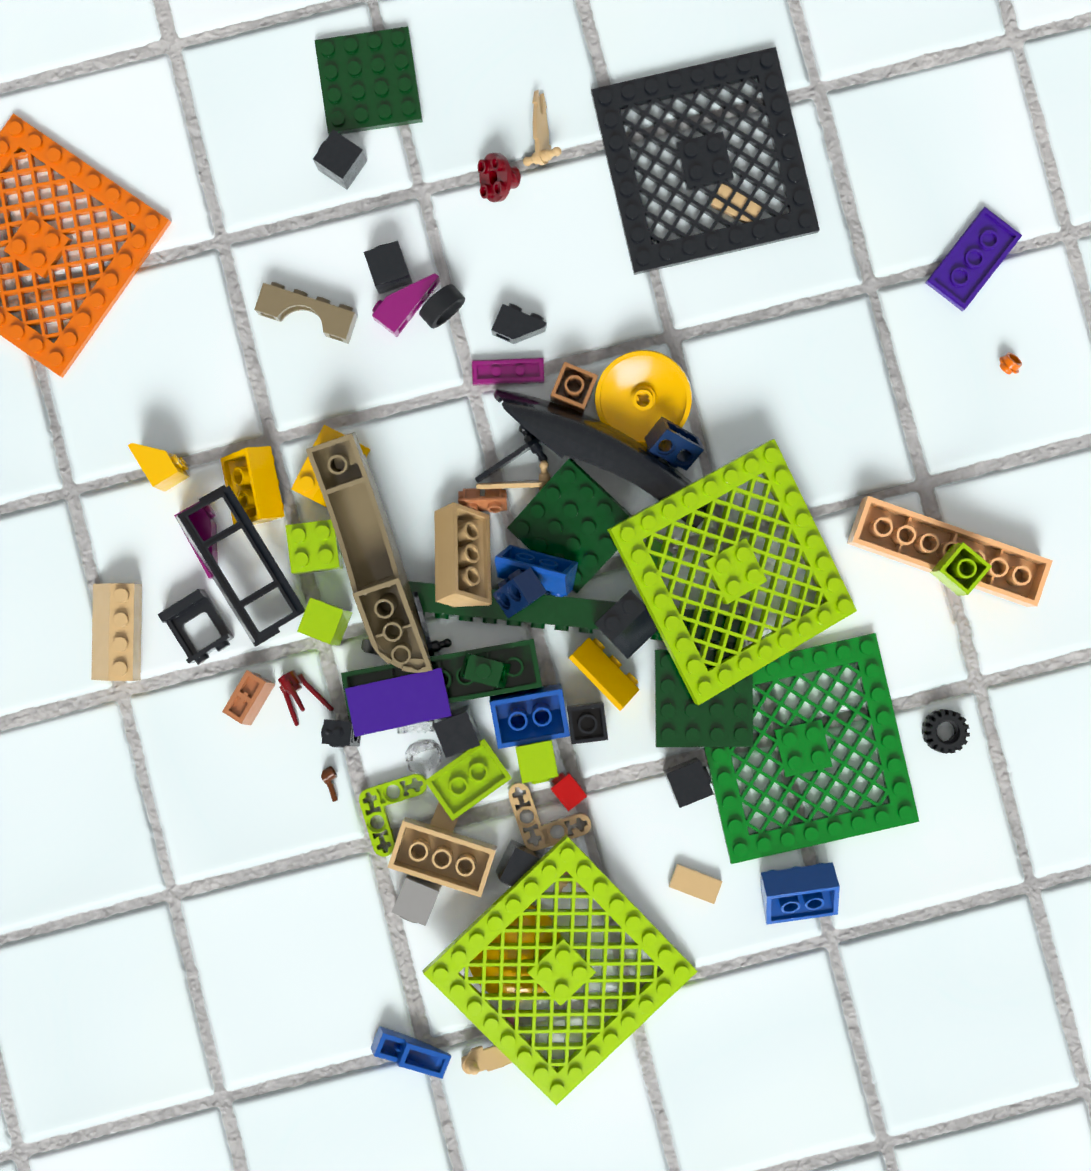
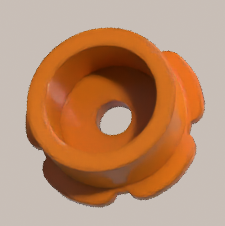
M1008 352L1005 356L999 358L1001 363L999 366L1005 373H1019L1018 369L1022 366V362L1016 355Z

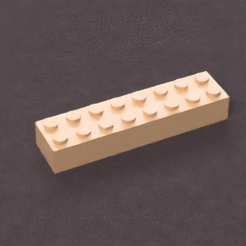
M870 496L862 498L847 541L849 545L929 573L953 544L964 542L992 566L975 586V589L1026 607L1038 606L1053 560Z

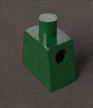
M466 652L460 676L464 679L486 685L505 688L511 664Z

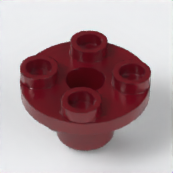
M489 153L478 162L477 169L480 173L481 186L480 196L483 199H487L490 202H502L507 198L510 189H515L519 186L521 181L520 171L516 166H510L503 154Z

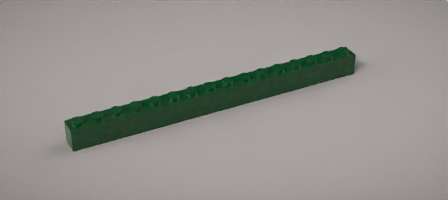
M408 581L411 592L417 591L424 617L425 612L435 613L434 618L449 619V615H457L460 621L473 622V617L483 618L482 623L497 624V620H507L506 625L521 627V622L531 623L530 628L545 629V624L555 625L554 630L569 631V627H578V632L593 634V629H598L594 623L616 603L613 601L543 595L508 619L493 595L492 604L489 606L452 607L435 602V584ZM685 609L683 616L693 618L695 610ZM702 610L699 621L708 624L711 611ZM718 613L715 626L724 628L727 616ZM733 619L730 631L739 633L742 621ZM683 620L689 632L691 623ZM698 625L694 638L703 640L707 628ZM713 630L710 643H713V641L720 642L722 633ZM659 631L650 637L651 640L663 641ZM729 635L726 647L735 648L737 637Z

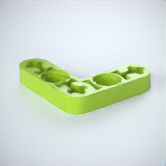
M420 773L410 774L369 787L360 794V807L373 849L377 855L382 857L389 856L393 852L396 842L385 806L423 794L427 789L426 777ZM413 778L423 782L419 791L416 788H410L407 790L409 794L405 795V789L401 781H405V786L413 783ZM388 786H398L400 789L399 797L390 798L387 794ZM367 792H370L372 796L376 795L377 799L373 801L375 808L380 806L381 810L370 814L367 813V810L372 809L370 802L364 801V798L367 797ZM379 815L384 819V826L377 829L371 825V818L373 816ZM387 829L388 834L385 833L383 836L385 842L391 843L388 851H385L384 848L379 849L378 845L381 843L380 835L375 837L374 833H381Z

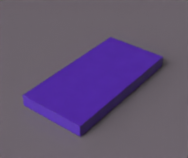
M984 207L925 283L963 312L1023 235L988 208Z
M442 668L345 688L355 737L452 716Z

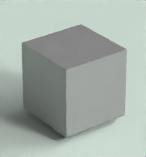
M407 874L392 913L399 915L406 921L426 926L442 885Z

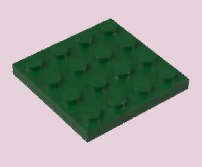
M408 26L314 40L329 135L333 129L339 134H347L423 122Z
M569 458L507 529L532 551L578 562L573 591L578 593L617 551L607 529L632 515L572 458Z
M708 649L705 660L714 662L717 649ZM654 650L655 747H753V673L702 704L695 705L669 651ZM724 652L722 660L733 654ZM705 664L707 669L712 667L711 665Z

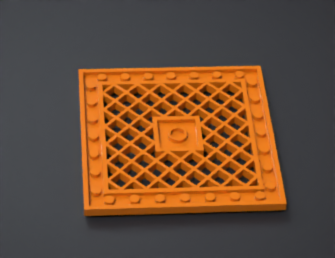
M13 113L0 131V197L2 202L0 214L4 213L5 223L0 224V231L7 230L8 240L0 241V247H5L3 251L10 255L8 257H0V298L3 308L0 306V336L63 378L172 222ZM34 157L45 165L35 166ZM28 158L30 168L19 170L18 160ZM12 164L13 171L7 172V170ZM48 171L49 181L38 183L37 173ZM54 171L64 178L55 180ZM31 174L33 184L22 186L20 176ZM14 178L16 187L5 189L4 179ZM73 184L84 192L74 193ZM67 185L69 194L58 196L56 186ZM51 188L52 198L41 199L40 189ZM34 191L35 201L25 202L23 193ZM17 194L19 204L8 205L7 196ZM92 197L103 205L94 206ZM87 198L88 208L77 210L76 200ZM70 201L72 211L61 213L59 203ZM53 204L55 214L44 216L43 206ZM37 207L38 216L32 212L27 216L26 209ZM20 210L22 220L11 222L10 212ZM106 211L108 221L97 223L95 213ZM112 211L123 218L113 220ZM89 214L91 224L80 226L79 216ZM73 217L74 227L64 229L62 219ZM56 220L58 230L47 222ZM126 224L127 234L116 236L114 226ZM131 224H133L134 226H136L133 231H132V226H131ZM19 227L17 232L13 234V228ZM109 227L111 237L100 239L98 229ZM93 231L94 241L83 242L81 232ZM76 233L77 244L70 245L72 240L66 235ZM123 241H125V243L122 245V247H121L120 250H119V249H118V242H123ZM112 244L114 254L103 256L101 246ZM95 247L97 257L86 259L84 249ZM79 250L80 260L70 262L68 252ZM63 256L64 263L57 264V262ZM111 261L105 270L104 262ZM12 262L14 272L3 274L2 264ZM19 262L28 267L29 270L20 271ZM98 263L100 273L89 275L87 265ZM82 266L83 277L72 278L71 268ZM65 269L67 280L56 281L54 271ZM32 275L33 286L23 288L21 277ZM38 275L44 279L49 275L50 283L39 285ZM15 279L17 289L6 291L5 280ZM98 280L94 287L91 289L90 281ZM85 283L86 293L75 295L74 284ZM68 286L70 296L59 298L57 287ZM51 289L53 299L42 301L41 290ZM35 292L36 302L26 304L24 294ZM18 295L20 305L9 307L8 297ZM84 300L78 308L77 301ZM71 302L73 313L62 314L60 304ZM54 305L56 316L45 318L44 307ZM37 308L39 319L29 320L27 310ZM21 311L22 321L11 313ZM71 319L64 328L63 320ZM57 321L59 332L48 334L46 323ZM40 325L42 334L30 326ZM57 338V340L54 343L50 341L51 339Z

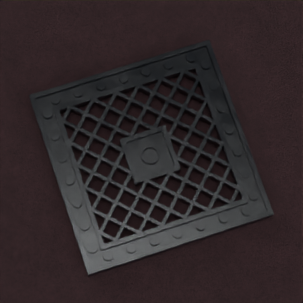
M776 47L591 89L592 101L634 275L811 235L820 231ZM742 82L738 89L731 86V84ZM745 84L756 89L752 98L741 92ZM718 88L715 94H712L709 91H707L709 89ZM722 89L733 95L729 103L718 97ZM695 93L691 100L684 96ZM759 93L761 94L763 105L755 101ZM700 94L711 100L706 109L695 103ZM672 98L668 105L661 101ZM736 98L748 104L743 112L732 106ZM676 100L687 105L683 114L672 108ZM648 103H649V105L647 106V108H646L645 110H643V109H641L640 107H638L639 105H644V104H648ZM714 103L725 109L720 118L709 111ZM653 105L664 110L660 119L649 114ZM751 106L762 112L757 121L746 115ZM691 108L702 114L697 123L686 117ZM626 109V110L624 111L623 115H621V111H620V110ZM631 110L641 116L637 124L626 119ZM728 112L739 118L734 126L723 120ZM668 113L678 119L674 128L663 122ZM765 115L769 128L761 124ZM705 117L716 123L711 132L700 125ZM645 119L655 124L651 133L640 128ZM742 120L753 126L749 135L737 129ZM682 122L693 128L688 137L677 131ZM624 125L632 130L628 138L626 137ZM719 126L730 132L726 140L723 131L715 133ZM659 127L670 133L665 142L654 136ZM756 129L767 135L763 144L752 138ZM696 131L704 135L692 138ZM636 133L646 138L642 147L631 142ZM733 135L744 140L740 149L729 143ZM673 136L681 140L676 142L677 150L668 145ZM770 138L772 140L774 151L766 146ZM650 141L661 147L656 156L645 150ZM748 143L759 149L754 158L743 152ZM629 148L638 153L633 162ZM665 150L675 156L670 165L659 159ZM727 150L736 155L731 163ZM762 152L773 158L768 167L757 160ZM641 156L652 161L647 170L637 165ZM739 157L750 163L745 172L734 166ZM678 160L680 161L682 172L674 168ZM776 161L779 173L771 169ZM656 164L666 170L662 179L651 174ZM753 166L764 172L760 181L749 175ZM635 171L643 175L639 184L637 183ZM670 173L681 179L676 188L665 182ZM733 173L741 177L737 186L728 182L733 180ZM767 175L779 181L774 190L763 184ZM647 178L658 184L653 193L642 188ZM744 180L756 186L751 195L739 189ZM684 182L686 190L694 189L690 197L679 191ZM717 184L714 191H711L705 187ZM722 184L733 189L728 200L716 194ZM781 184L785 197L777 192ZM661 187L672 193L667 202L656 196ZM758 189L770 195L765 204L754 198ZM698 191L709 196L704 206L694 200ZM736 192L748 198L742 209L730 203ZM640 193L649 198L644 207ZM675 196L686 202L681 211L670 205ZM773 197L784 204L779 213L768 206ZM714 198L725 204L719 214L708 209ZM652 201L663 207L658 216L647 210ZM751 201L762 207L756 218L745 212ZM689 205L700 210L695 220L685 214ZM728 206L739 212L733 223L722 217ZM788 206L789 213L783 214V212ZM666 210L678 216L673 225L661 219ZM764 211L773 216L759 220ZM704 213L715 220L710 229L699 223ZM742 215L752 220V222L736 225ZM646 217L654 221L650 230H648ZM680 219L692 225L687 234L675 228ZM718 222L726 226V228L714 230ZM658 224L669 230L664 239L653 234ZM695 227L704 232L696 235H691ZM672 233L680 237L667 241Z

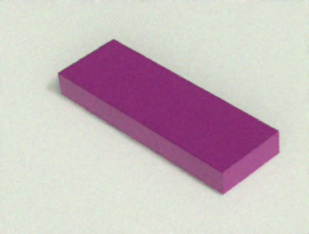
M544 358L472 360L473 386L544 383Z

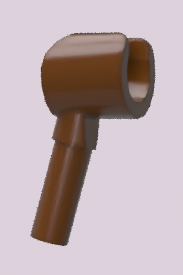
M329 766L322 771L321 778L327 785L332 802H334L338 798L332 780L338 776L334 768Z

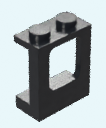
M204 589L195 590L157 614L162 623H167L187 655L188 659L186 661L188 664L196 662L199 665L210 658L208 654L214 650L218 652L224 650L231 645L229 641L234 638ZM205 612L218 630L221 638L198 652L186 634L184 625Z

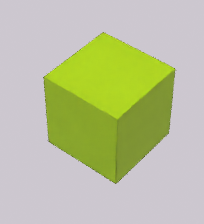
M962 542L953 544L930 573L957 596H964L970 594L992 566Z
M310 597L297 632L330 645L340 646L353 612Z
M552 740L515 747L522 784L528 782L538 784L550 781V778L558 777Z

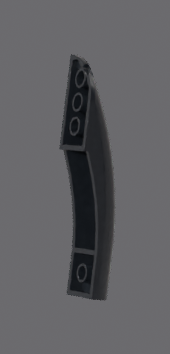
M496 389L493 393L496 401L499 403L503 401L501 405L510 416L562 459L565 456L573 457L615 473L637 485L659 501L692 483L664 459L652 455L647 450L648 448L586 414L547 400L516 392ZM708 504L697 510L706 513ZM688 515L681 518L685 523ZM695 515L692 527L697 528L704 518Z

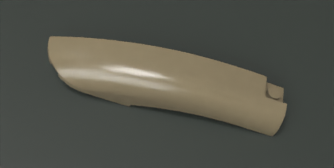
M353 432L306 449L336 533L352 587V594L371 645L386 663L392 664L402 669V671L421 673L433 670L402 559L366 455H363L356 433Z

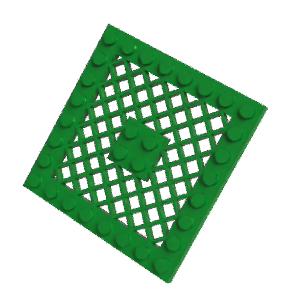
M876 633L787 652L753 673V689L761 693L762 697L756 706L753 705V719L757 712L768 719L762 729L753 725V729L759 732L753 742V747L749 748L744 758L733 752L736 747H704L730 864L920 822ZM856 662L857 669L849 664ZM841 666L836 675H833L829 671L825 670L828 668ZM845 668L856 673L850 684L840 679ZM818 671L812 681L801 675ZM822 673L833 679L826 690L816 684ZM794 676L789 686L779 681V679ZM799 678L809 684L803 695L793 690ZM859 678L863 693L854 688ZM771 681L766 691L755 686ZM837 682L847 688L841 699L830 693ZM775 684L786 689L780 700L769 695ZM813 687L824 693L818 704L807 698ZM851 691L861 697L855 708L845 702ZM790 692L800 698L794 710L784 704ZM828 696L838 702L832 713L822 708ZM766 698L777 704L771 715L760 709ZM804 702L814 707L808 719L798 713ZM864 703L866 704L868 716L860 712ZM842 706L852 711L846 722L836 717ZM781 707L791 712L785 724L775 718ZM819 711L829 716L824 726L822 719L814 720ZM856 715L867 720L861 731L850 726ZM795 716L805 721L804 723L790 726ZM833 720L843 725L837 737L827 731ZM772 721L782 727L773 729L775 738L766 733ZM870 725L874 740L865 735ZM848 729L858 735L851 746L841 740ZM825 734L835 740L830 749H828ZM763 735L773 741L767 753L756 747ZM862 738L872 744L866 755L856 750ZM839 743L849 749L843 760L832 755ZM776 747L778 748L780 761L771 756ZM754 750L764 755L758 768L748 762ZM875 750L877 751L879 763L871 759ZM853 753L863 758L857 770L847 764ZM731 755L741 761L736 771L734 770ZM831 758L840 763L833 775L824 770L825 768L833 767ZM768 759L779 765L772 777L762 771ZM868 762L878 767L871 779L861 773ZM745 764L756 770L749 782L738 776ZM844 767L854 772L848 784L838 778ZM782 770L784 777L792 776L787 785L776 780ZM815 771L810 780L800 775ZM821 772L831 778L825 789L815 784ZM881 773L885 787L876 782ZM759 774L770 779L763 791L753 785ZM859 776L869 782L862 793L853 788ZM797 778L808 783L801 795L791 789ZM737 779L746 784V787L744 788L741 795L739 792ZM835 781L845 787L839 799L829 793ZM774 782L784 788L778 800L767 794ZM873 785L883 791L877 802L867 797ZM812 786L822 792L815 804L805 798ZM750 788L761 794L754 805L744 800ZM850 790L860 796L853 808L843 802ZM788 792L798 797L792 809L782 804ZM826 796L836 801L830 813L820 808ZM765 797L775 803L769 814L758 809ZM886 797H887L888 802H887V803H883L884 800H885ZM864 800L874 805L859 809ZM803 801L813 806L807 818L797 813ZM742 803L752 808L746 818ZM841 805L851 810L836 814ZM779 806L790 812L783 824L773 818ZM817 810L827 815L826 817L812 819ZM756 812L766 817L760 829L749 823ZM794 815L804 821L788 825ZM770 821L780 826L765 830ZM748 827L755 830L756 832L749 834Z

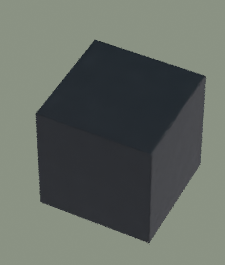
M333 129L327 139L321 144L313 161L318 171L348 190L366 164L367 159L362 148Z
M398 240L363 252L379 294L413 283Z
M603 702L567 706L571 744L608 740Z
M469 705L451 711L452 716L433 721V727L446 758L481 744L482 737Z
M697 757L663 770L679 808L714 795L710 786L712 781L705 765L702 766L701 761Z
M511 839L495 871L499 881L513 886L544 854L526 848L525 845Z

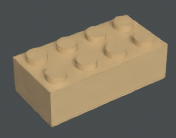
M405 817L387 868L481 898L497 846Z

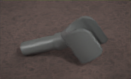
M363 639L361 649L366 653L378 655L370 640Z

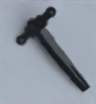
M520 425L519 431L524 435L526 444L475 478L476 482L479 483L529 450L538 456L540 462L543 460L547 461L548 457L542 451L541 441Z
M417 591L412 592L431 657L434 656V653L439 652L441 648H449L452 645V641L448 638L440 642L430 640Z

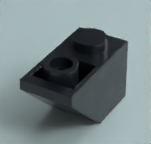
M509 303L507 306L502 304L491 333L493 336L516 344L545 332L547 322H544V318L538 314L531 313V315L523 313L522 308Z

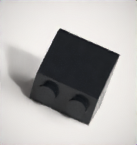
M631 590L624 594L594 623L627 659L658 631L645 604Z

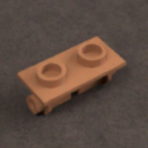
M464 488L463 491H458V504L477 511H489L491 513L507 511L506 490L485 489V496H480V489Z

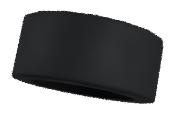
M453 284L446 285L426 301L420 309L419 315L430 328H437L448 321L462 307L465 297Z

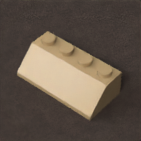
M454 502L434 511L435 602L452 607L491 605L490 515Z
M93 584L91 680H141L142 584Z

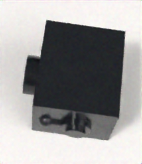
M324 719L321 729V744H329V746L343 748L345 746L360 747L361 736L355 737L352 721Z

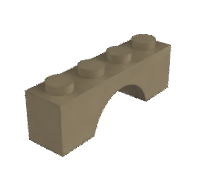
M271 282V285L263 283L254 309L258 315L282 322L293 312L309 311L320 318L323 333L326 337L349 344L358 318L356 313L353 312L352 307L344 304H339V307L331 305V301L319 296L313 299L307 297L308 294L298 289H294L291 292L285 290L284 285L276 282Z

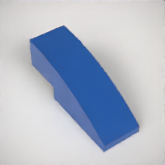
M379 1026L370 1048L375 1057L393 1061L399 1067L443 1079L451 1059V1054L439 1048Z

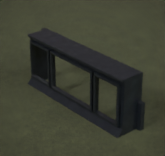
M223 485L200 498V503L178 514L175 519L254 647L280 633L278 628L304 613L305 608L230 486L225 487ZM223 498L237 523L203 541L189 516ZM240 529L246 535L273 579V582L242 600H239L208 549ZM278 588L292 613L259 632L244 607Z

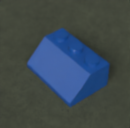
M513 545L507 546L495 556L498 578L506 579L518 569L524 572L531 567L545 590L550 591L551 595L564 597L573 590L578 562Z
M561 683L490 696L489 702L498 749L570 736Z
M833 862L761 872V894L766 925L838 915L840 885Z

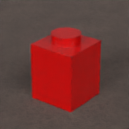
M569 771L566 774L560 772L558 777H554L551 780L553 784L550 786V789L568 812L587 797V793Z

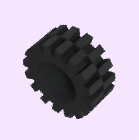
M935 710L932 712V715L926 717L927 721L922 724L924 726L922 734L925 736L923 740L934 751L945 754L956 753V750L960 751L963 749V744H967L966 737H970V733L967 732V729H970L969 724L965 723L967 720L961 717L960 713L952 710ZM943 722H949L954 728L953 737L947 741L941 740L937 735V728Z

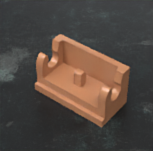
M246 670L222 712L240 724L252 725L273 690L275 683L262 678L258 673Z

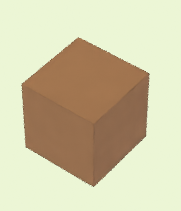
M564 362L550 395V401L584 414L598 375Z

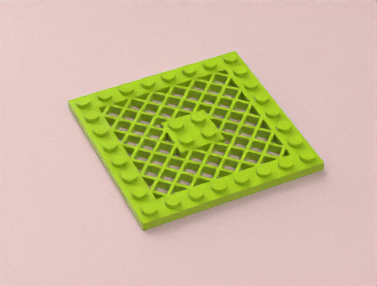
M775 439L761 444L607 529L695 705L702 704L857 611ZM748 481L746 490L738 488V486ZM755 482L764 484L761 495L753 493ZM769 492H771L774 500L768 498ZM728 493L726 501L717 499L720 496ZM735 493L744 495L741 507L732 504ZM751 498L759 500L757 512L748 509ZM715 503L724 506L721 518L712 515ZM766 503L775 506L772 517L763 515ZM708 504L706 513L697 510ZM731 509L740 512L737 523L728 521ZM780 512L784 521L778 520ZM746 514L755 517L752 529L743 526ZM688 515L686 524L677 522V520ZM695 515L704 518L701 530L692 527ZM711 520L720 523L716 535L707 532ZM761 520L770 522L767 534L759 531ZM726 525L735 528L732 540L723 537ZM777 525L785 527L782 539L774 536ZM674 526L684 529L681 541L671 538ZM667 527L665 536L656 533ZM690 531L699 534L696 546L687 544ZM741 531L750 533L749 540L747 538L739 540ZM790 535H792L795 543L789 542ZM757 536L765 538L762 550L754 548ZM706 537L715 539L712 552L703 549ZM654 538L663 540L660 553L650 550ZM772 541L780 543L778 555L769 553ZM721 542L729 544V546L719 551ZM670 543L679 546L676 558L666 555ZM787 546L795 549L793 560L784 558ZM685 548L695 551L691 563L682 560ZM701 553L710 556L702 561L705 568L698 566ZM754 553L761 555L759 563ZM651 555L659 557L657 565H655ZM801 556L806 565L799 563ZM767 558L776 560L773 572L764 569ZM665 560L674 562L671 575L661 572ZM783 563L791 565L788 577L780 575ZM681 565L690 568L687 580L677 577ZM798 568L806 570L803 582L795 580ZM696 570L705 573L702 585L693 582ZM765 575L771 576L768 588L760 586L767 582ZM662 577L669 579L667 588ZM811 578L816 586L810 585ZM778 579L786 581L783 593L775 591ZM711 580H712V582H713V584H714L716 590H715V589H712V588H709V584H710V581H711ZM676 582L685 584L682 597L672 594ZM793 584L801 586L798 598L790 596ZM691 587L701 589L697 602L688 599ZM808 589L816 591L813 603L805 601ZM758 590L767 593L764 605L755 603ZM707 592L716 594L713 607L704 604ZM750 592L748 600L740 598L741 596ZM773 596L782 598L779 610L770 608ZM672 599L680 601L678 610ZM788 601L797 603L794 615L786 613ZM721 602L723 604L731 603L728 612L720 609ZM738 602L747 604L744 617L735 614ZM687 603L696 606L693 618L683 616ZM803 606L811 607V609L802 613ZM753 607L762 609L759 622L750 619ZM702 609L711 611L708 624L699 621ZM769 612L777 614L774 627L766 624ZM718 613L727 616L724 628L715 626ZM784 617L792 619L782 625ZM733 619L742 621L739 633L730 631ZM683 620L691 623L689 632ZM749 623L757 626L754 638L746 636ZM698 625L707 628L703 640L694 638ZM764 628L772 631L762 637ZM713 630L722 633L719 645L710 643ZM729 635L737 637L734 650L725 648ZM744 640L753 642L742 649ZM694 642L702 644L700 653L698 652ZM708 647L717 649L714 662L705 660ZM724 652L733 654L722 660ZM705 664L711 665L712 667L707 669Z
M567 834L422 970L423 974L556 1106L698 972ZM559 881H571V892H559ZM576 882L586 892H576ZM554 883V892H545ZM541 898H553V909H541ZM558 898H570V909H558ZM588 898L587 909H575V899ZM593 899L603 909H592ZM536 900V909H527ZM523 915H535V926H523ZM540 915H553L552 926H540ZM570 915L569 926H557V916ZM575 915H587L586 926H574ZM592 915H604L603 925L591 926ZM609 916L618 925H609ZM518 917V926H509ZM505 932H518L517 943H504ZM522 932H535L534 943H522ZM540 932H552V942L539 943ZM557 932H569V942L563 936L557 940ZM574 932H586V942H574ZM591 932H603V942H591ZM608 932H620V942H608ZM625 932L635 942H625ZM500 934V943H491ZM504 949H517V958L504 960ZM522 949H534V959H521ZM539 949H547V950L539 957ZM576 949H585V959ZM590 949H602V959H590ZM619 949V959H607V950ZM636 949V959H624V950ZM487 950H500L499 960H486ZM641 950L651 959H641ZM482 951V960H473ZM635 965V975H623L624 966ZM641 965H652V975H640ZM499 966V976L486 977V967ZM504 966H516V976H503ZM521 966H529L526 970L530 976H521ZM592 966H602L601 976H593L596 971ZM607 966H618V975H606ZM659 966L661 970L657 973V968ZM469 967H482L481 977H468ZM463 968H464V976L460 973V971H461ZM601 982L600 992H589V983ZM606 982H618L617 992H606ZM623 982H635L634 992H623ZM640 982H647V983L640 989ZM498 983V993H485V984ZM503 983H515V993H503ZM520 983H533L532 993H520ZM537 983L547 993H537ZM472 984H481V993ZM584 984L583 992H576ZM571 999H583V1009H571ZM588 999H600V1009H588ZM605 999H617V1008L605 1009ZM622 999H629V1000L622 1006ZM488 1000H498L497 1009ZM502 1000H515V1009L502 1010ZM532 1000V1010H519V1001ZM537 1000H549V1009H536ZM554 1000L560 1006L566 1002V1009H554ZM548 1016V1026H536V1017ZM553 1016H565V1026H553ZM570 1016H582V1025L570 1026ZM587 1016H599V1025H587ZM604 1016H611V1017L604 1023ZM505 1017H514V1026ZM519 1017H531V1026H519ZM522 1033H531L530 1042ZM535 1033H548L547 1043H535ZM565 1033L564 1042H552V1034ZM570 1033H582L581 1042H569ZM587 1033H594L586 1040ZM569 1049H577L569 1056ZM538 1050H547V1059ZM552 1050H564V1059H551Z

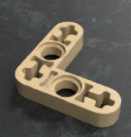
M516 782L511 785L508 795L526 848L538 851L556 845L566 834L568 835V827L564 822L569 821V824L573 825L577 823L576 819L580 817L582 821L586 820L587 824L584 825L583 830H580L578 827L572 828L573 834L568 835L569 838L574 839L589 832L591 828L590 818L581 812L541 825L529 787L525 783L522 784V782ZM516 787L526 791L523 794L524 802L526 803L529 800L531 805H523L519 809L516 808V805H520L519 798L512 795L515 793ZM528 809L533 812L534 818L530 823L521 821L520 813L523 810ZM537 824L538 828H533L536 836H541V839L538 840V845L534 846L533 842H528V839L531 838L530 831L524 832L523 828H529ZM554 825H560L564 828V835L561 838H554L550 834V830Z

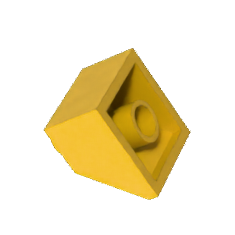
M135 443L128 445L152 487L166 492L189 478L186 472L189 467L182 457L178 458L176 454L173 455L167 451Z

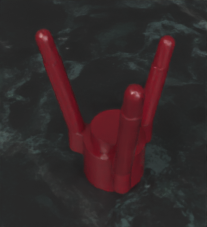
M292 670L278 679L281 685L279 688L284 695L295 726H298L299 722L289 695L293 696L299 709L304 712L305 708L297 694L302 689L300 684H303L329 711L334 710L328 701L306 681L302 673L297 675L295 670Z

